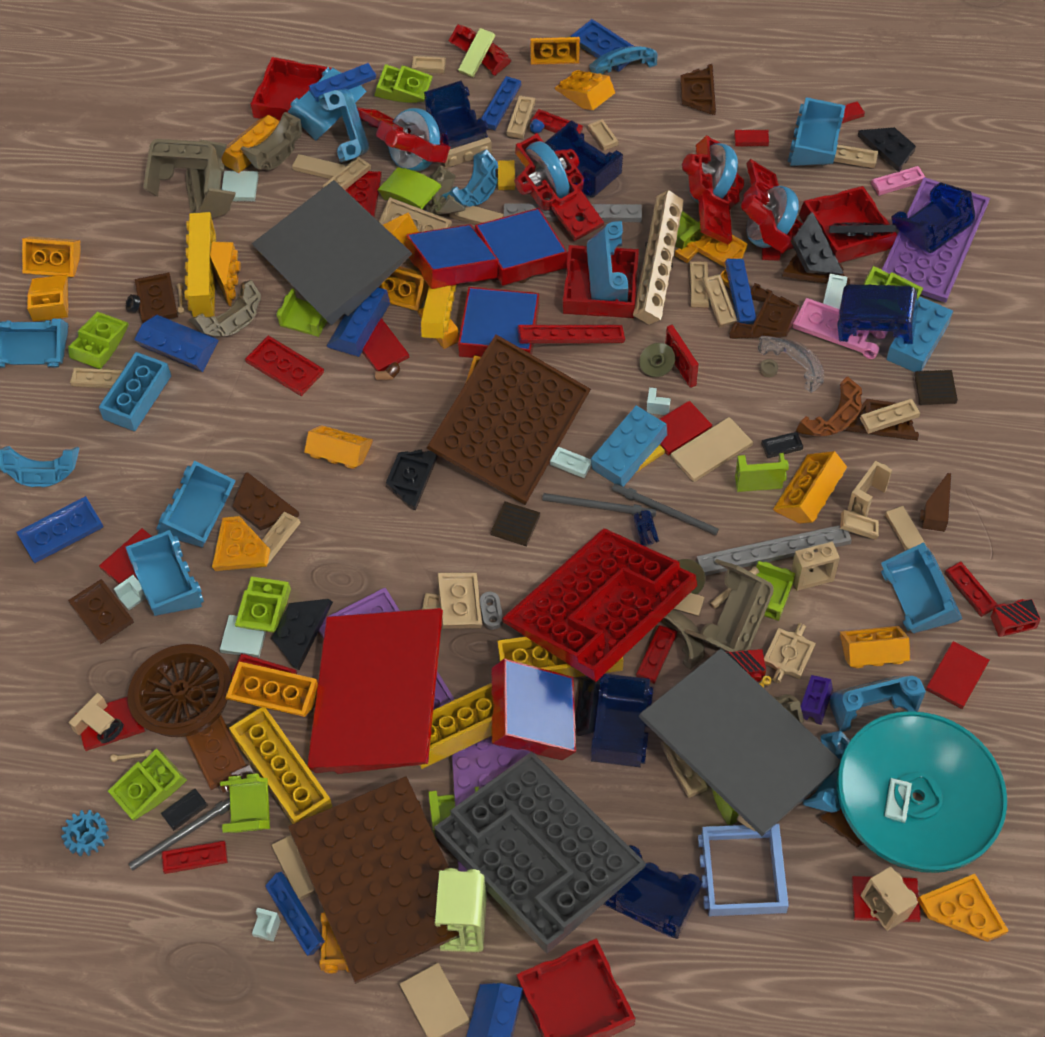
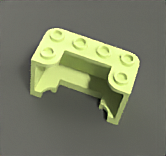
M447 868L445 871H439L435 925H448L447 930L459 931L460 935L459 938L441 945V951H483L487 896L485 878L479 870L470 869L467 872H461L457 869Z

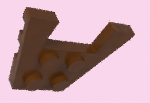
M754 283L751 289L752 300L761 301L764 304L753 325L735 322L729 333L730 338L787 337L798 315L799 305L782 296L778 297L771 290H765L759 284Z

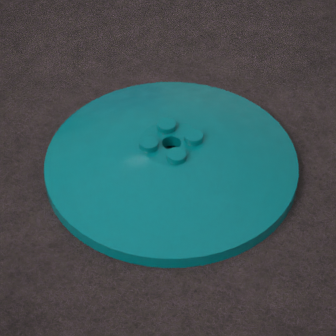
M916 711L897 712L882 716L871 721L856 733L840 760L837 773V793L842 812L849 826L871 851L894 865L926 873L947 872L962 868L981 857L997 839L1003 827L1007 812V792L1003 775L995 758L974 734L947 718ZM891 778L912 783L905 823L884 817ZM896 784L894 790L895 800L903 811L904 800L898 791L900 785ZM913 793H919V794H921L923 800H922V801H917V800H915V799L913 798V795H912V794H913Z

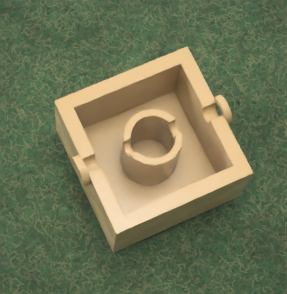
M892 867L872 877L861 894V897L871 909V915L877 917L886 931L908 919L918 904L914 892L906 887L901 875L894 871Z

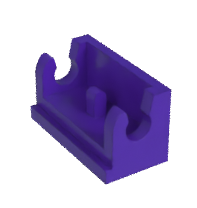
M811 675L801 704V711L805 720L813 717L816 724L822 725L833 692L831 679Z

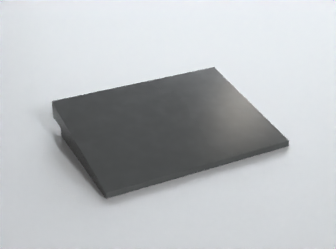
M335 180L252 243L331 325L344 313L349 316L412 255L411 251Z
M722 649L717 651L638 716L761 836L766 834L820 787L837 770L840 764V759Z
M533 752L527 754L451 810V815L434 827L435 837L467 870H479L484 875L486 890L546 954L646 866V863Z

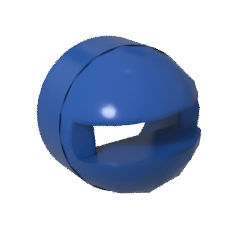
M533 119L530 124V130L534 134L540 133L544 128V124L538 119Z

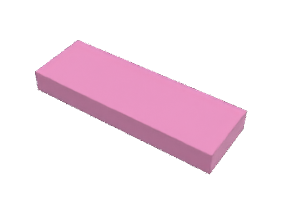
M919 166L872 179L871 184L879 196L920 184L925 176Z

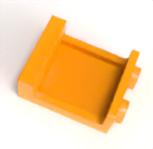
M321 913L322 937L325 940L321 945V960H319L321 971L337 973L338 970H346L350 973L325 913Z

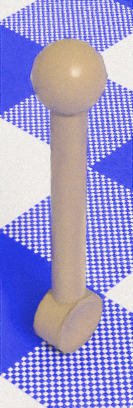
M178 283L176 285L179 298L177 312L179 315H183L185 313L182 307L183 284Z
M147 750L145 753L119 756L112 754L110 760L116 762L120 759L147 758L152 753V750Z

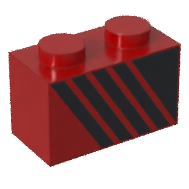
M1020 599L1007 605L1004 603L994 607L990 616L999 637L1037 629L1041 621L1032 599Z
M763 649L726 652L755 681L763 680V677L766 675Z

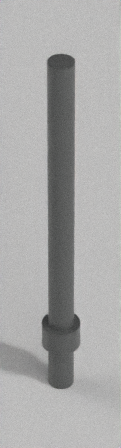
M616 483L612 488L613 491L624 495L625 498L631 501L634 499L713 535H717L719 528L637 493V490L627 489Z
M543 493V501L631 513L632 516L638 517L640 515L656 517V509L643 508L642 505L634 504V506Z
M230 798L215 804V808L130 862L129 866L132 871L219 814L222 816L228 812Z

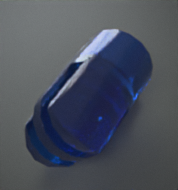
M642 510V518H640L637 512L633 519L640 544L646 547V539L648 545L654 544L653 538L656 543L660 542L652 513L648 510Z

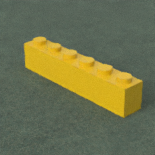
M457 284L431 289L429 286L421 320L422 338L443 339L445 331L448 332V321H450Z

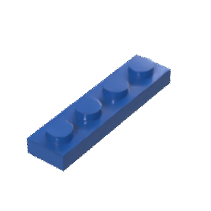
M369 63L312 84L309 86V91L316 102H318V96L340 89L349 90L375 80L376 73Z
M508 76L505 77L482 116L480 126L496 130L521 87V80Z
M727 259L725 266L737 322L754 324L756 314L744 259Z
M278 872L265 887L306 955H313L325 940L283 872Z

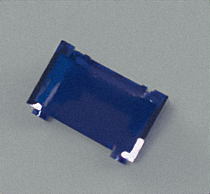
M940 182L930 191L931 203L909 218L903 211L895 213L891 216L892 224L896 225V229L921 250L933 253L970 227L975 221V209L971 191Z

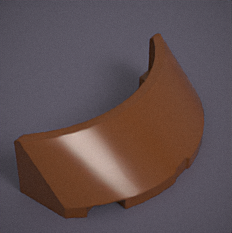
M847 376L840 383V402L834 415L828 421H825L820 416L815 418V420H809V417L805 416L800 421L796 431L813 436H829L847 429L855 421L861 410L862 388Z

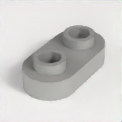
M485 592L480 597L483 623L486 628L495 630L500 628L503 623L500 599L494 592ZM494 619L496 622L491 623L490 620Z

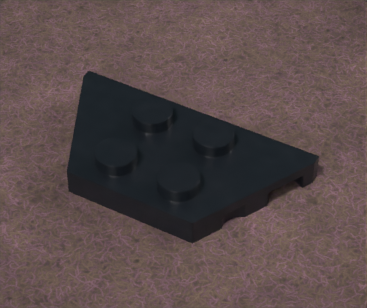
M895 127L858 131V137L874 151H878V155L897 172L902 170L903 164L907 163L909 157L915 152L916 145Z
M810 213L790 240L806 273H819L822 275L828 273L835 275L843 274L814 213Z
M871 222L833 223L829 226V233L846 234V236H857V234L873 236L874 232L896 231V225Z
M422 449L414 450L413 452H398L386 480V487L416 511L439 455L432 451L422 452Z
M330 599L289 603L272 637L273 641L297 670H300L333 603Z

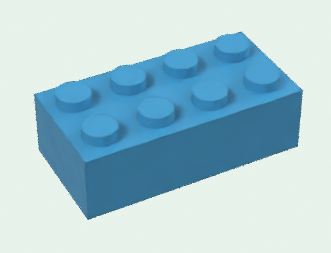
M919 297L892 342L887 360L913 372L922 371L946 331L953 310Z
M135 352L99 406L103 420L136 431L171 378L168 363Z
M636 405L591 457L592 470L612 483L624 487L643 462L667 436V424Z

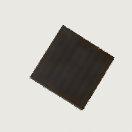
M952 370L915 371L914 376L920 405L957 404L958 399Z
M505 501L491 530V535L527 547L540 518V512Z

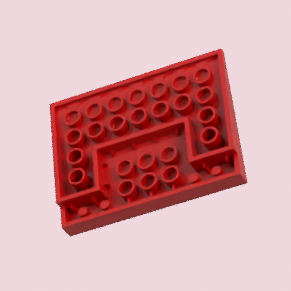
M604 528L502 618V621L597 682L697 587L696 574L680 568L679 561Z
M441 608L327 617L308 758V768L315 773L334 771L337 774L428 764L443 616Z

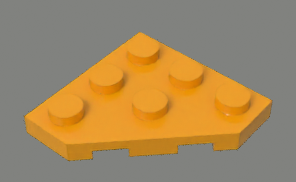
M240 516L222 518L212 568L215 571L267 567L270 549Z
M975 873L919 896L917 899L928 919L989 942L1007 934L1009 931Z

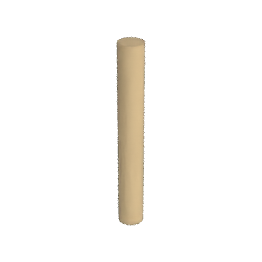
M754 566L749 572L757 575L759 570ZM727 588L710 602L711 606L716 609L728 599L732 589Z

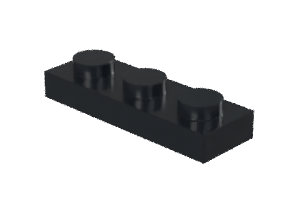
M589 677L581 678L575 716V733L577 736L594 733L602 678L597 682Z

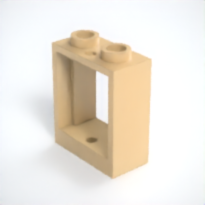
M833 542L795 551L791 572L795 573L794 585L797 591L834 581L840 557Z

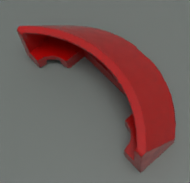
M457 24L449 42L468 52L477 33L467 26ZM492 42L481 63L495 76L507 67L512 60L504 50Z

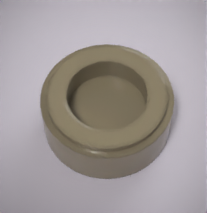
M772 359L763 360L759 371L764 377H774L778 372V364Z

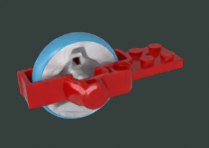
M357 107L361 121L369 122V126L378 128L376 137L382 139L388 145L390 155L398 167L419 172L428 168L433 162L446 163L451 147L442 142L438 125L433 116L427 111L419 108H409L402 111L394 119L376 109Z
M538 133L516 144L515 154L525 166V169L514 180L520 194H531L538 206L543 210L552 209L574 241L604 226V221L582 192L584 177L577 169L580 162L574 150L553 151L543 142ZM583 216L585 220L577 221L575 217Z
M706 135L696 144V154L686 155L682 162V170L689 176L690 195L699 204L701 233L728 245L732 242L730 209L740 200L739 193L744 187V179L737 173L738 158L733 148Z
M750 158L746 165L752 186L744 193V199L741 204L742 210L749 216L746 228L747 236L754 245L760 248L774 247L783 253L792 245L790 240L802 225L796 219L799 209L798 197L790 188L779 186L775 173Z

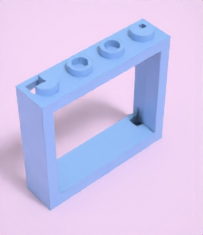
M776 824L763 836L745 825L702 827L701 835H698V846L702 847L703 855H700V867L704 868L705 875H702V888H706L707 896L703 897L704 909H708V915L729 916L787 913L789 904L779 824ZM769 838L776 902L715 905L709 840Z

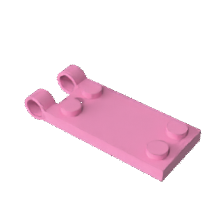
M806 298L793 323V328L859 351L869 359L876 358L879 352V347L876 344L866 342L869 333H872L877 339H884L889 331L888 326L883 323H877Z

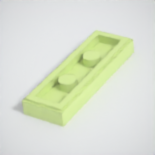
M482 28L479 29L458 69L460 73L474 78L495 37L494 33Z

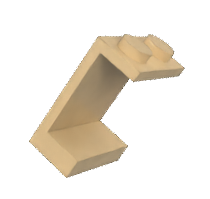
M875 461L853 490L847 511L867 517L873 497L866 492L873 486L885 493L892 469L885 464Z

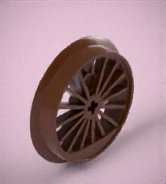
M180 644L165 648L148 658L135 672L128 689L130 712L142 727L163 736L186 737L199 733L219 718L227 704L228 699H226V695L232 682L230 669L221 655L202 645ZM180 663H186L183 680H180L176 666ZM191 663H199L189 678ZM205 666L211 668L198 678L199 674ZM172 667L177 680L175 682L166 675ZM217 673L219 675V678L204 683L214 674ZM164 678L171 685V687L160 682ZM219 686L218 691H205L210 688ZM159 688L164 691H155V689ZM150 698H161L148 703ZM208 698H215V699H214V701L211 703V702H209V699H208ZM187 704L199 715L191 719ZM184 705L188 721L180 722ZM161 706L151 715H148L146 713V711ZM207 706L208 708L202 713L200 709ZM177 710L175 722L168 723L172 718L173 714L175 713V711ZM168 711L162 719V721L156 720L158 717H160L162 714Z

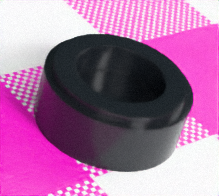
M131 294L126 300V310L136 313L140 306V298L137 295Z

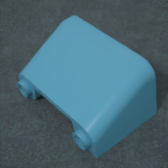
M328 67L322 73L323 77L318 82L341 74V72L335 68L330 69ZM361 85L349 89L355 103L367 92ZM310 91L300 99L295 98L290 103L292 107L288 110L291 115L301 120V126L315 141L342 116L340 108L332 111L323 109L320 101L316 102Z
M622 221L608 223L587 242L592 300L616 301L618 299V301L628 302L627 277L620 272L612 273L611 255H614L615 248L622 246Z
M52 319V322L49 320H45V322H11L10 320L0 322V368H5V365H48V367L58 368L60 364H63L69 324L62 319Z
M924 542L881 563L884 569L881 570L885 581L889 580L892 583L906 614L903 623L907 631L911 630L912 633H917L952 624L963 619L934 555Z
M894 676L835 691L831 695L829 703L839 730L844 732L850 730L851 720L856 719V711L861 707L891 700L894 709L901 707L906 711L918 712L926 691L921 680L915 676Z

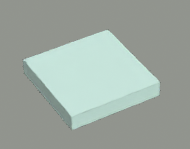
M224 171L222 190L235 192L236 195L233 201H255L259 178L258 171H241L240 173Z
M229 615L220 652L233 655H241L243 653L260 658L266 631L235 627L237 616Z

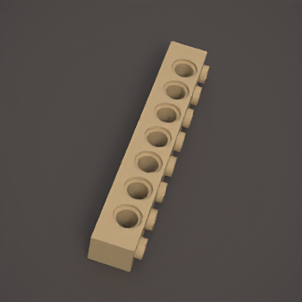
M669 190L656 197L633 316L648 325L661 320L663 315V306L666 300L665 296L669 284L668 280L677 241L680 216L683 210V199Z

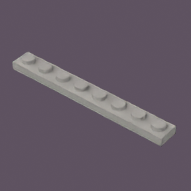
M504 204V217L540 207L538 204ZM592 204L604 222H642V204ZM540 208L548 222H561L552 209L543 210ZM583 216L575 217L577 221L585 220Z
M841 525L700 555L697 556L696 561L703 568L706 576L727 571L726 568L715 563L716 559L743 568L757 565L758 561L771 562L794 557L797 550L833 542L835 547L849 545L852 540L849 532L841 529Z

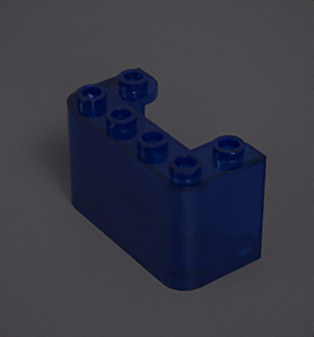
M462 81L424 92L425 109L435 119L442 142L450 146V149L488 137L486 130H488L486 120L483 121L482 118L476 119V113L474 109L471 110L468 96H470L467 86H464Z
M571 120L545 143L553 151L568 149L575 151L580 162L577 169L584 177L582 192L586 196L593 198L622 174L623 154L616 150L605 155L584 141V134H579L576 129L578 124Z
M846 285L842 292L837 322L839 341L848 342L849 336L852 334L857 336L858 330L894 331V337L898 338V335L904 339V344H913L918 311L916 290L911 286Z
M604 674L601 677L595 731L591 748V762L641 768V764H645L649 734L645 732V726L648 725L638 716L652 704L654 687H650V679Z
M629 845V847L641 859H643L642 855L640 854L641 851L637 847ZM648 862L638 874L609 898L604 905L666 936L678 939L701 893L703 881L691 873L682 875L681 879H679L675 873L670 871L664 872L656 864Z

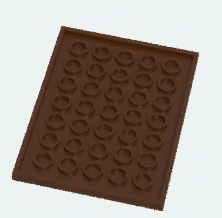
M495 334L426 449L526 505L591 389Z
M407 776L288 826L355 984L460 937L459 931L447 930L448 925H435L439 871H445L449 866Z

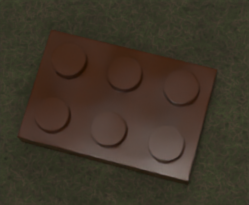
M169 272L135 279L137 296L140 298L139 308L142 323L155 315L167 319L178 317Z
M102 579L68 600L100 644L134 623L132 617Z

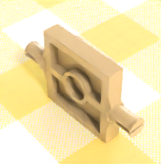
M798 623L795 632H788L778 628L764 660L765 665L777 670L772 679L774 682L777 680V683H780L784 674L800 679L816 643L802 636L806 628L802 623Z

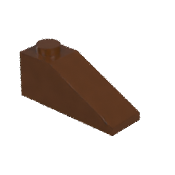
M951 473L946 474L927 500L924 510H920L919 521H922V529L945 532L949 520Z

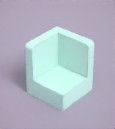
M649 387L647 412L659 415L668 414L671 399L656 397L657 388Z
M134 575L114 588L118 599L128 610L146 599L140 582Z
M257 908L256 914L258 918L252 935L274 942L281 922L278 913Z

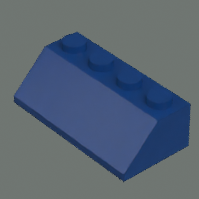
M378 287L349 316L345 314L328 342L327 347L360 357L362 349L390 305L387 290Z
M155 315L144 322L134 339L145 349L201 372L204 371L219 341L216 338L159 315Z
M503 983L480 984L466 1037H513L523 998V989Z

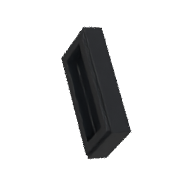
M797 431L768 438L761 442L767 459L777 457L779 453L788 454L800 451L804 447Z
M194 789L164 810L161 815L174 831L208 807L199 792Z

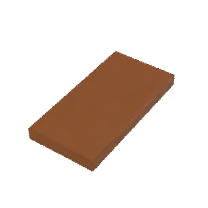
M197 712L191 714V719L195 718L199 714ZM222 715L203 731L186 736L211 790L219 787L220 782L228 781V777H231L230 773L246 766ZM187 717L181 719L180 722L188 721Z

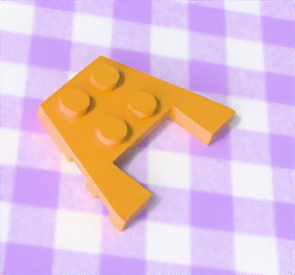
M703 235L698 241H692L683 249H677L674 256L688 263L697 252L725 267L720 275L724 285L730 288L725 261L727 259H743L748 243L732 235V242L727 245L708 235Z

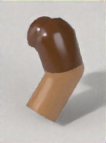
M394 362L385 371H376L375 379L393 380L400 371L399 364Z

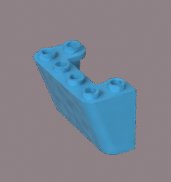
M340 89L318 96L323 109L332 111L340 108L350 141L340 144L337 148L339 161H347L367 153L369 143L351 91Z
M806 97L805 103H801L799 114L802 115L797 117L796 125L799 128L795 127L793 137L796 140H792L790 151L793 152L789 153L787 161L790 162V166L833 164L846 105Z
M194 461L192 466H187L180 482L183 485L181 489H176L172 497L175 500L173 505L168 504L156 528V530H159L158 534L170 530L173 537L177 536L179 541L203 548L236 480Z
M170 530L126 547L132 567L154 616L202 607L201 603L204 602L198 581L195 582L193 576L189 577V566L186 561L182 562L181 557H183L180 549V542L177 536L173 537Z

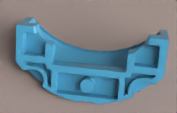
M622 47L602 55L592 62L589 68L592 73L603 74L605 71L609 73L612 66L639 59L642 64L646 61L648 67L657 66L658 54L655 50L647 47Z
M487 149L473 156V173L467 186L461 190H458L459 188L455 186L449 192L442 194L443 197L447 199V196L451 195L455 201L465 207L476 206L489 199L497 185L496 169L498 168V163Z
M5 446L0 449V469L14 478L16 482L25 486H51L65 479L75 469L80 448L63 450V455L53 461H36L20 455L10 446Z
M841 731L823 734L820 738L821 742L840 760L851 741ZM838 768L818 787L811 798L804 800L803 805L828 812L840 811L841 806L837 793Z

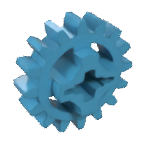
M81 810L80 816L72 814L73 820H66L68 827H62L65 834L61 835V838L65 841L64 845L66 848H69L72 854L77 851L79 856H82L83 852L90 856L91 850H94L96 853L99 852L97 847L99 845L104 847L105 844L102 840L109 838L107 833H105L109 831L108 826L105 825L107 823L105 819L101 818L98 812L94 815L92 810H89L87 814H84L83 810ZM93 823L98 825L99 830L94 827ZM72 837L76 839L77 844L73 842Z

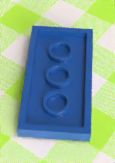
M593 19L570 36L580 37V47L596 58L618 48L634 46ZM630 62L615 65L612 68L619 72Z
M85 496L17 531V534L35 564L100 530L104 526Z

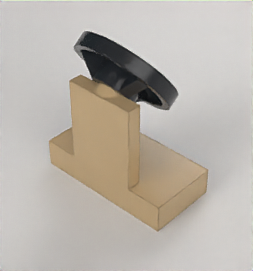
M99 693L69 721L72 730L78 735L88 726L98 733L97 739L101 743H108L115 739L121 733L124 724L120 719H114L104 711L107 704Z

